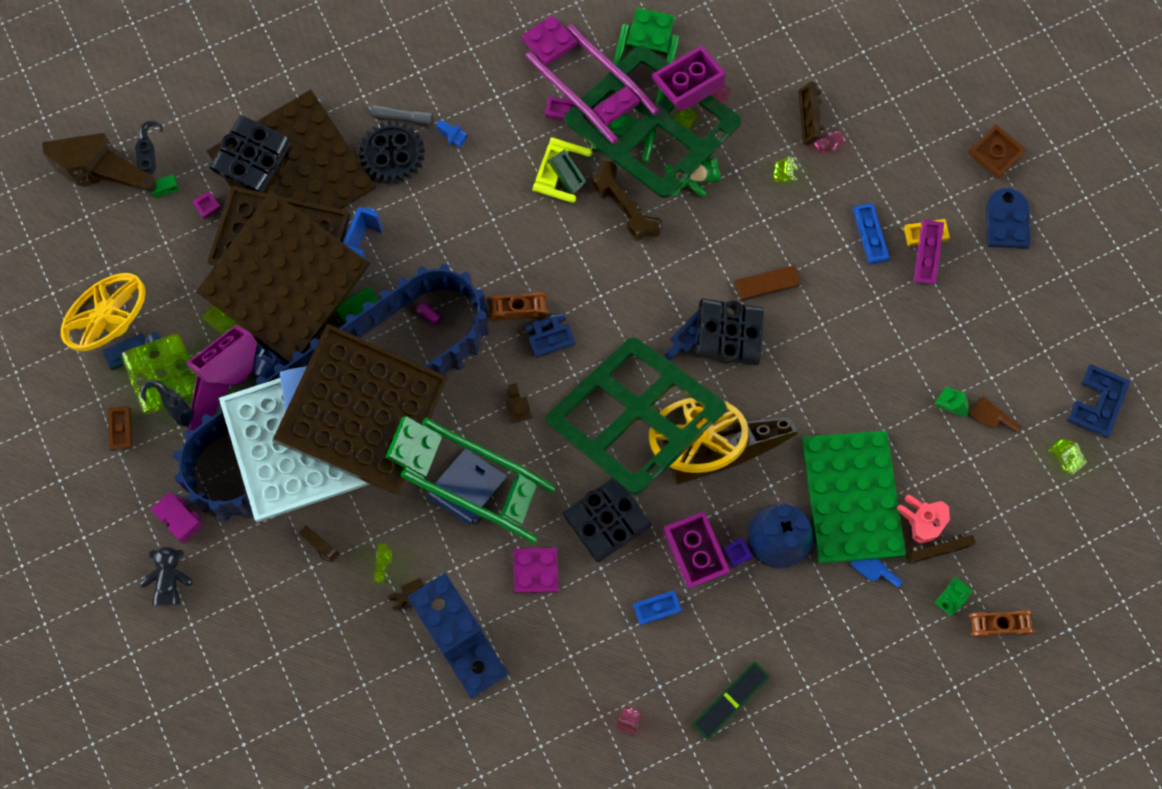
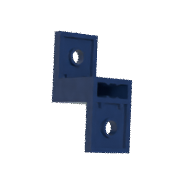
M446 572L407 597L471 699L509 675ZM437 598L445 601V606L441 610H435L432 607L433 601ZM475 662H482L485 669L482 673L475 674L472 671V666Z

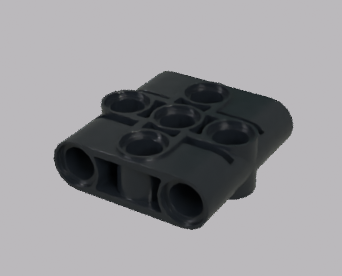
M239 115L229 134L222 138V146L209 168L214 173L246 189L264 192L272 176L279 171V164L292 142L284 135L245 116ZM260 135L265 136L263 140H256ZM232 143L237 144V146L233 149L228 148V146ZM250 152L255 153V155L251 158L246 157V155ZM268 161L273 162V164L269 167L264 166V164ZM238 170H245L242 175H236Z
M701 298L698 306L695 356L718 360L724 364L734 362L758 366L762 348L763 307L740 304L736 300L724 302ZM727 308L733 310L734 316L728 313ZM705 325L710 326L713 329V333L708 332ZM726 328L732 330L733 336L727 334ZM746 331L752 333L753 339L746 335ZM724 348L729 349L731 351L732 356H728L725 353Z
M613 478L596 490L588 492L583 499L562 512L569 525L597 563H600L618 549L625 547L628 542L652 526L630 493ZM591 498H598L600 504L598 506H591L588 501ZM621 503H627L630 505V509L624 512L618 506ZM610 515L613 521L605 524L601 521V517ZM591 527L595 530V534L593 536H586L583 530ZM621 532L626 538L623 541H616L613 536L615 533Z

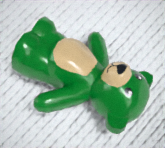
M715 156L708 158L672 195L677 196L679 190L687 185L696 194L705 197V190L697 183L721 181ZM671 165L665 166L666 175L673 169ZM678 171L673 177L679 180L684 174Z

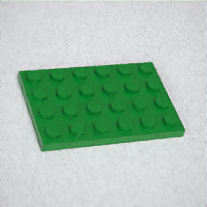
M887 430L802 437L818 564L905 557L906 552L900 512L897 510L898 499Z

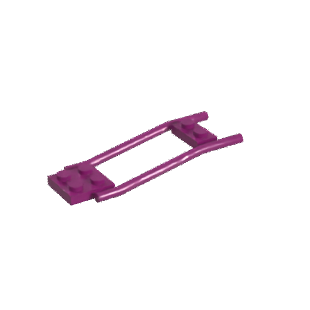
M552 15L522 35V41L531 49L526 54L528 60L576 105L612 144H615L618 138L607 126L637 106L640 101L653 115L659 113L658 107L646 94L592 45L573 24L568 25L565 29ZM577 43L581 44L626 85V87L596 106L594 110L587 106L546 67L577 46Z

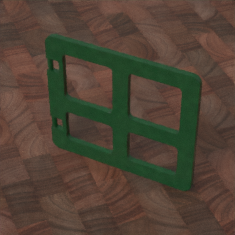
M637 46L617 67L628 76L639 64H645L654 72H657L669 65V63L647 47ZM609 72L581 100L593 109L609 93H617L626 85ZM710 95L698 102V104L721 122L705 138H699L669 115L675 106L667 96L655 104L660 110L656 115H653L640 101L634 108L642 113L644 117L615 144H612L600 131L583 119L586 115L576 105L565 114L564 122L569 128L659 197L668 198L740 127L741 117ZM655 127L662 128L691 150L664 178L657 176L629 154ZM721 130L725 134L718 140L714 136ZM678 171H681L684 175L679 180H676L673 176Z
M633 337L626 340L546 415L545 420L548 426L631 494L638 495L645 491L655 481L656 477L671 466L697 441L707 428L722 417L727 411V406L721 398L642 341ZM631 356H636L661 375L641 396H636L611 377ZM674 386L705 407L682 429L652 408ZM601 388L626 407V410L597 438L591 440L565 418L595 389ZM703 419L707 420L701 428L696 427ZM637 420H642L665 437L669 443L641 470L634 474L609 455L606 449ZM655 465L659 467L652 475L647 473Z

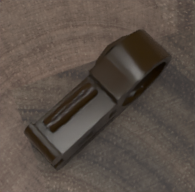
M305 525L299 532V535L316 548L318 555L326 562L333 563L340 555L308 526ZM320 553L323 554V555H324L327 559H329V560L324 559V558L320 555Z

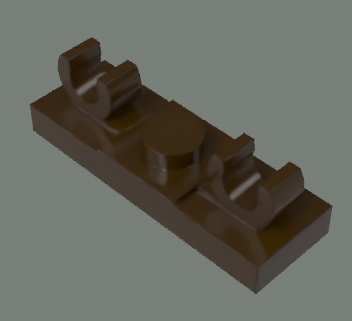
M809 82L798 90L803 144L808 146L815 141L819 143L826 139L825 136H821V132L825 130V127L820 125L819 104L822 103V100L818 99V95L822 91L817 89V83Z

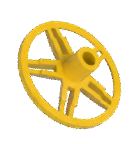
M120 273L109 276L91 286L74 302L67 312L61 326L62 341L72 350L88 351L98 348L115 337L124 334L143 305L145 299L144 283L134 274ZM129 281L111 297L109 296L106 286L116 282ZM138 288L139 297L132 312L127 313L120 310L119 308L132 297L131 294ZM94 295L95 308L76 315L81 306ZM86 328L80 345L71 341L70 330ZM104 328L110 333L94 342L95 339L99 338Z
M687 398L667 406L660 414L665 417L674 409L683 406L687 423L685 425H676L682 429L704 408L696 406L695 403L698 402L693 398ZM725 402L729 412L725 413L713 425L707 428L703 435L691 445L693 448L684 463L682 462L688 449L669 467L683 472L701 473L720 469L733 462L740 456L748 442V425L743 414L736 407ZM690 404L691 408L687 409L686 405ZM703 419L696 427L701 428L707 420ZM739 421L742 434L738 445L734 447L717 432ZM650 427V446L656 455L661 450L656 439H667ZM701 444L725 456L710 463L689 464Z

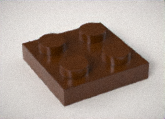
M995 124L969 150L968 154L999 180L1026 152V149Z

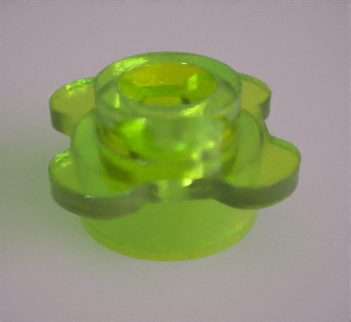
M691 108L680 110L674 119L687 129H690L691 124L698 120V115Z

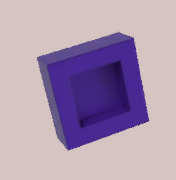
M743 538L723 547V551L732 568L753 557Z

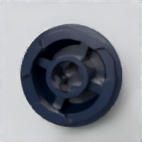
M261 343L256 346L252 372L255 373L254 376L257 378L262 376L268 379L276 373L274 366L278 363L283 366L290 363L269 346Z

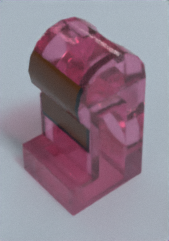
M625 705L616 729L634 736L643 712Z

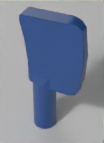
M878 559L851 562V565L860 574L873 582L877 581L881 575L897 588L903 582Z

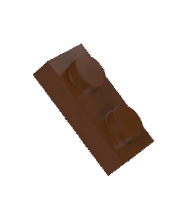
M131 407L107 408L109 450L133 449Z

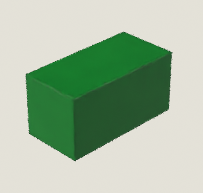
M174 175L155 180L157 187L152 191V194L155 198H159L179 191L180 189Z

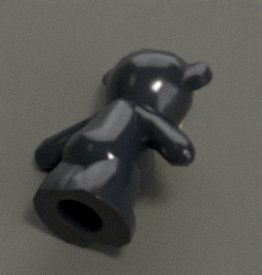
M163 547L157 551L152 550L149 552V557L154 560L157 569L141 580L140 587H147L156 581L152 606L180 605L176 580H179L186 586L193 584L191 578L175 569L179 559L184 556L183 550Z

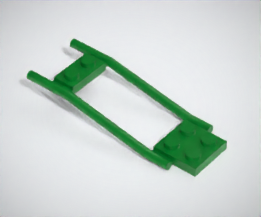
M636 7L632 27L627 24L622 25L613 63L617 66L621 62L625 45L631 48L645 46L654 53L668 54L667 63L674 62L680 39L678 35H671L675 15ZM660 88L657 94L655 104L659 103L665 97V94ZM613 92L609 93L602 102L610 98ZM622 115L607 127L615 136L623 138L641 119ZM657 127L640 141L646 142L641 159L642 162L649 163ZM591 144L590 149L597 152L598 149Z
M407 416L402 417L386 455V458L405 468L401 473V477L502 526L532 544L536 542L537 536L521 528L520 524H523L536 486L538 485L550 493L555 491L556 486L523 466L440 426L428 418H425L422 425ZM442 437L518 474L515 476L501 516L424 479L427 476Z

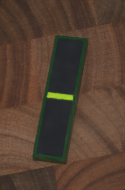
M754 661L691 725L708 741L770 676Z

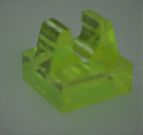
M788 156L776 162L775 182L782 183L797 180V177L793 175V172L798 170V166L794 164V158Z

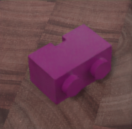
M170 491L151 510L167 526L170 524L167 528L180 542L185 544L204 527L199 522L202 518L194 509L189 511L185 507L188 503L180 494L175 496Z

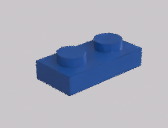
M675 590L633 604L640 626L682 611Z

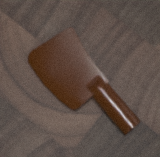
M984 396L969 411L973 418L990 428H995L1001 422L1015 432H1018L1022 426L1006 416L1004 412L996 408Z

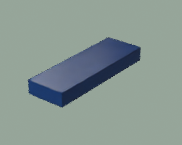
M869 203L853 207V214L868 264L872 265L889 261V253L874 204Z

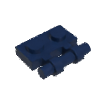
M554 313L549 315V318L540 321L536 319L531 321V324L524 326L526 333L533 331L536 333V335L529 337L535 358L575 345L569 324L563 326L559 324L566 321L564 313L558 315ZM551 325H552L553 328H554V329H551V330L542 332V328H545V327H548V326H551Z

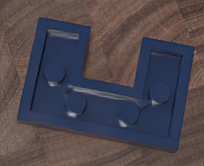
M1090 364L1087 367L1081 385L1101 393L1096 407L1093 408L1075 401L1067 422L1107 439L1111 434L1130 380Z

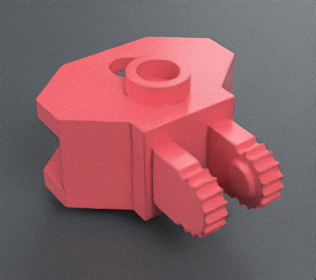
M907 495L905 501L917 510L915 514L905 506L899 505L897 508L900 514L909 520L908 523L912 527V539L919 544L933 541L950 521L949 506L942 501L931 504L921 503L913 496Z

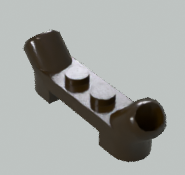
M603 161L600 163L598 174L590 179L596 192L601 198L609 194L629 219L627 221V230L635 240L640 241L645 236L658 237L661 231L662 220L657 217L642 215L639 205L635 201L632 202L628 197L626 189L616 183L618 167L614 162Z

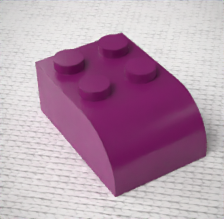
M701 45L653 73L652 79L678 110H685L722 89L726 73Z
M705 511L664 527V537L688 589L730 573Z

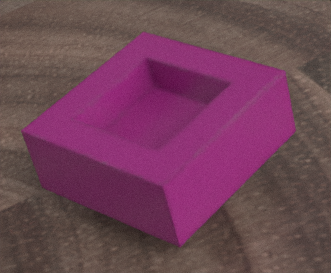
M210 191L192 201L204 220L221 210L220 205Z

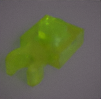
M378 543L376 570L374 573L375 583L384 584L387 564H391L392 550H390L388 544Z

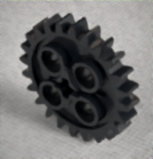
M388 121L387 126H384L381 122L379 129L373 126L374 132L367 131L368 138H362L363 144L359 145L360 151H362L359 152V157L361 158L360 162L364 166V170L370 172L371 178L376 176L377 182H380L383 178L385 184L392 180L395 185L397 179L404 183L405 176L412 179L410 173L417 174L416 167L422 168L421 161L425 160L424 154H422L425 153V148L423 147V140L419 139V133H414L413 127L407 130V123L400 127L399 121L395 123V126H392L390 121ZM390 137H393L392 142L394 148L393 155L395 161V168H391L392 162L390 157L391 150L389 144ZM401 140L406 141L404 144H397ZM381 142L385 143L383 146H377ZM407 159L406 162L399 163V160ZM380 161H387L384 165L378 164Z

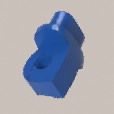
M442 120L436 125L438 132L448 138V144L450 145L454 144L461 147L468 137V134L463 132L462 127L458 125L452 127Z

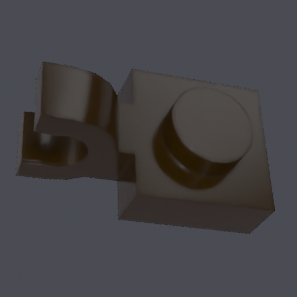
M517 383L508 385L512 400L506 402L511 422L516 423L531 419L532 414L527 396L520 398Z

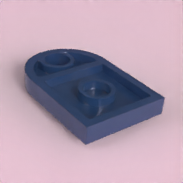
M1003 188L997 190L992 194L986 206L987 247L1028 249L1030 247V221L1027 199L1015 189ZM1002 196H1010L1012 203L1004 202Z

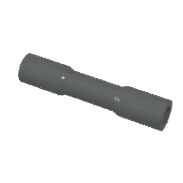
M373 105L371 110V116L376 118L397 119L431 125L433 120V113L406 111Z

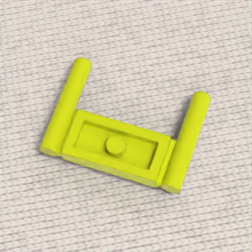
M551 137L532 191L574 203L576 201L575 195L555 189L559 178L548 163V160L564 149L567 153L571 151L587 157H591L593 151L592 149Z

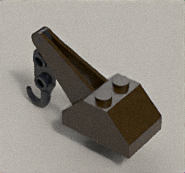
M149 120L141 125L139 138L135 145L137 166L116 154L115 148L105 133L42 142L43 154L57 172L78 186L86 187L99 183L100 180H105L152 192L157 187V183L152 176L156 171L155 148L148 137L147 130L151 126H156L160 132H163V126L156 120Z

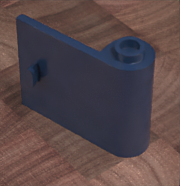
M465 448L437 480L435 485L483 507L506 480L507 475ZM431 492L427 495L428 499L469 526L477 525L482 519L481 516Z

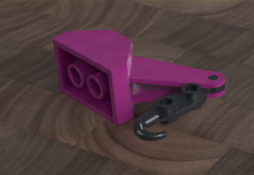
M236 324L186 363L196 375L191 408L180 394L166 387L158 380H149L144 383L140 391L143 401H147L146 391L151 387H155L159 391L163 407L180 426H186L188 430L195 431L203 424L202 417L205 414L213 417L220 404L219 398L225 395L230 384L236 385L248 378V374L253 369L257 341L249 331Z

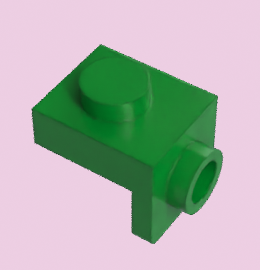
M955 576L943 593L935 600V604L948 615L953 616L963 606L973 590Z

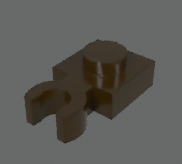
M421 578L401 586L400 588L403 593H392L388 596L389 601L395 598L399 600V603L392 607L394 611L400 610L404 603H407L410 608L413 607L407 597L424 586Z

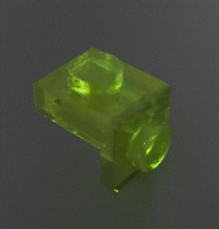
M1062 439L1057 441L1049 450L1051 455L1058 457L1066 474L1072 475L1087 464L1077 442Z

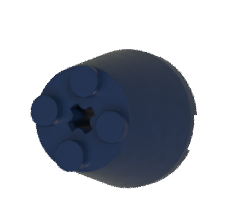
M778 503L764 507L754 516L748 529V540L752 553L761 563L771 568H789L798 565L806 558L813 545L814 533L809 519L800 509L788 504ZM785 525H788L789 528L786 531V533H784L782 529Z

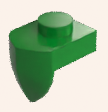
M946 387L935 402L937 408L954 413L958 417L968 416L969 401L963 392Z

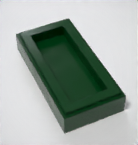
M565 149L548 160V163L569 194H573L587 184V181Z

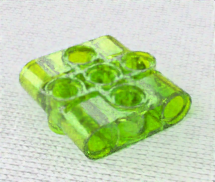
M180 334L169 335L127 350L121 354L143 414H149L164 407L161 403L159 391L155 387H151L146 391L147 401H143L140 394L143 385L135 384L139 377H145L147 379L146 382L149 380L161 381L166 387L180 394L184 401L193 398L196 375L188 366L182 371L176 369L180 362L187 363L190 361ZM156 350L160 352L157 358H149L151 351ZM163 369L167 371V375L165 377H156V373L159 370Z

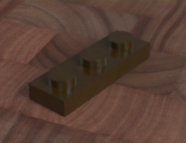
M964 533L952 537L953 540L945 542L944 539L935 541L928 548H925L924 545L912 548V552L906 557L909 564L966 549L976 543L974 536L966 537Z

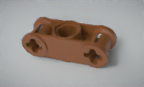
M536 292L532 294L488 297L487 303L490 306L488 318L490 321L546 317L549 315L545 302L547 294ZM520 304L523 308L516 310L513 308V305Z
M1033 611L968 614L972 623L973 632L971 637L1035 634L1031 618ZM998 619H1003L1006 622V629L999 628L997 625Z

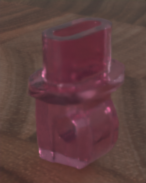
M839 130L832 133L828 131L826 137L814 142V147L817 153L825 152L830 148L836 151L839 149V146L845 144V139Z

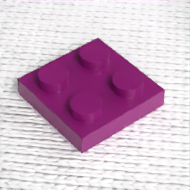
M557 548L514 549L515 594L558 592Z

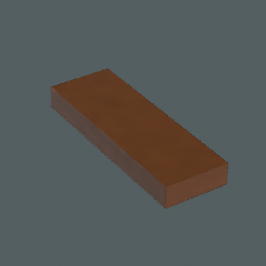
M795 265L737 279L734 282L740 301L800 286Z

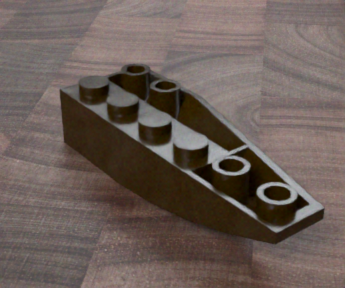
M790 417L746 421L748 425L747 445L740 456L730 464L717 470L701 473L683 472L671 467L670 470L677 485L715 474L742 464L779 446L797 435L798 431ZM740 422L733 423L717 432V434L727 439L728 443L736 447L742 434ZM662 440L663 446L665 447L669 441ZM701 444L689 464L710 463L725 456ZM693 446L689 447L688 452L682 463L686 461L687 457L689 456V452L691 451Z

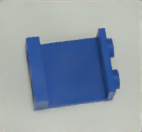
M358 207L344 244L366 259L363 250L358 249L366 228L381 233L383 228L379 215L374 209Z

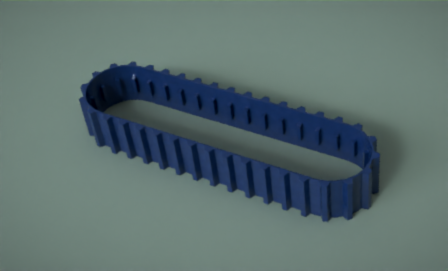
M442 264L439 269L427 270L423 266L419 267L418 274L409 280L401 277L398 280V288L392 292L386 289L381 291V300L375 304L367 301L363 304L365 311L356 317L348 314L346 316L347 323L339 328L361 338L427 292L434 290L459 292L471 301L473 310H478V316L474 317V326L469 334L467 333L461 341L424 366L444 376L453 367L461 370L464 367L463 360L470 354L477 356L480 353L479 343L481 337L489 333L487 310L482 289H475L473 287L469 273L458 274L450 271L448 264ZM315 338L311 340L312 348L303 354L298 351L292 354L294 360L288 365L283 366L278 363L274 366L276 373L268 379L262 376L256 379L257 384L260 385L279 379L281 371L306 367L319 340ZM221 407V412L213 417L205 414L202 417L203 424L195 431L187 429L184 432L187 440L183 444L182 450L175 451L173 455L179 462L180 471L175 476V480L189 493L188 499L204 513L212 510L223 521H228L231 515L240 514L251 518L253 517V512L247 493L234 500L223 502L217 499V502L209 500L204 493L200 492L198 494L196 490L198 484L194 479V472L199 456L213 441L228 432Z

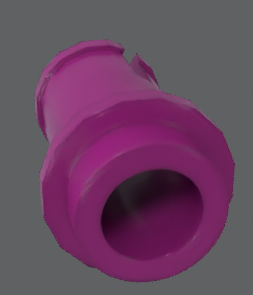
M422 301L415 310L419 317L423 316L433 326H437L443 318L442 315L429 306L428 302Z

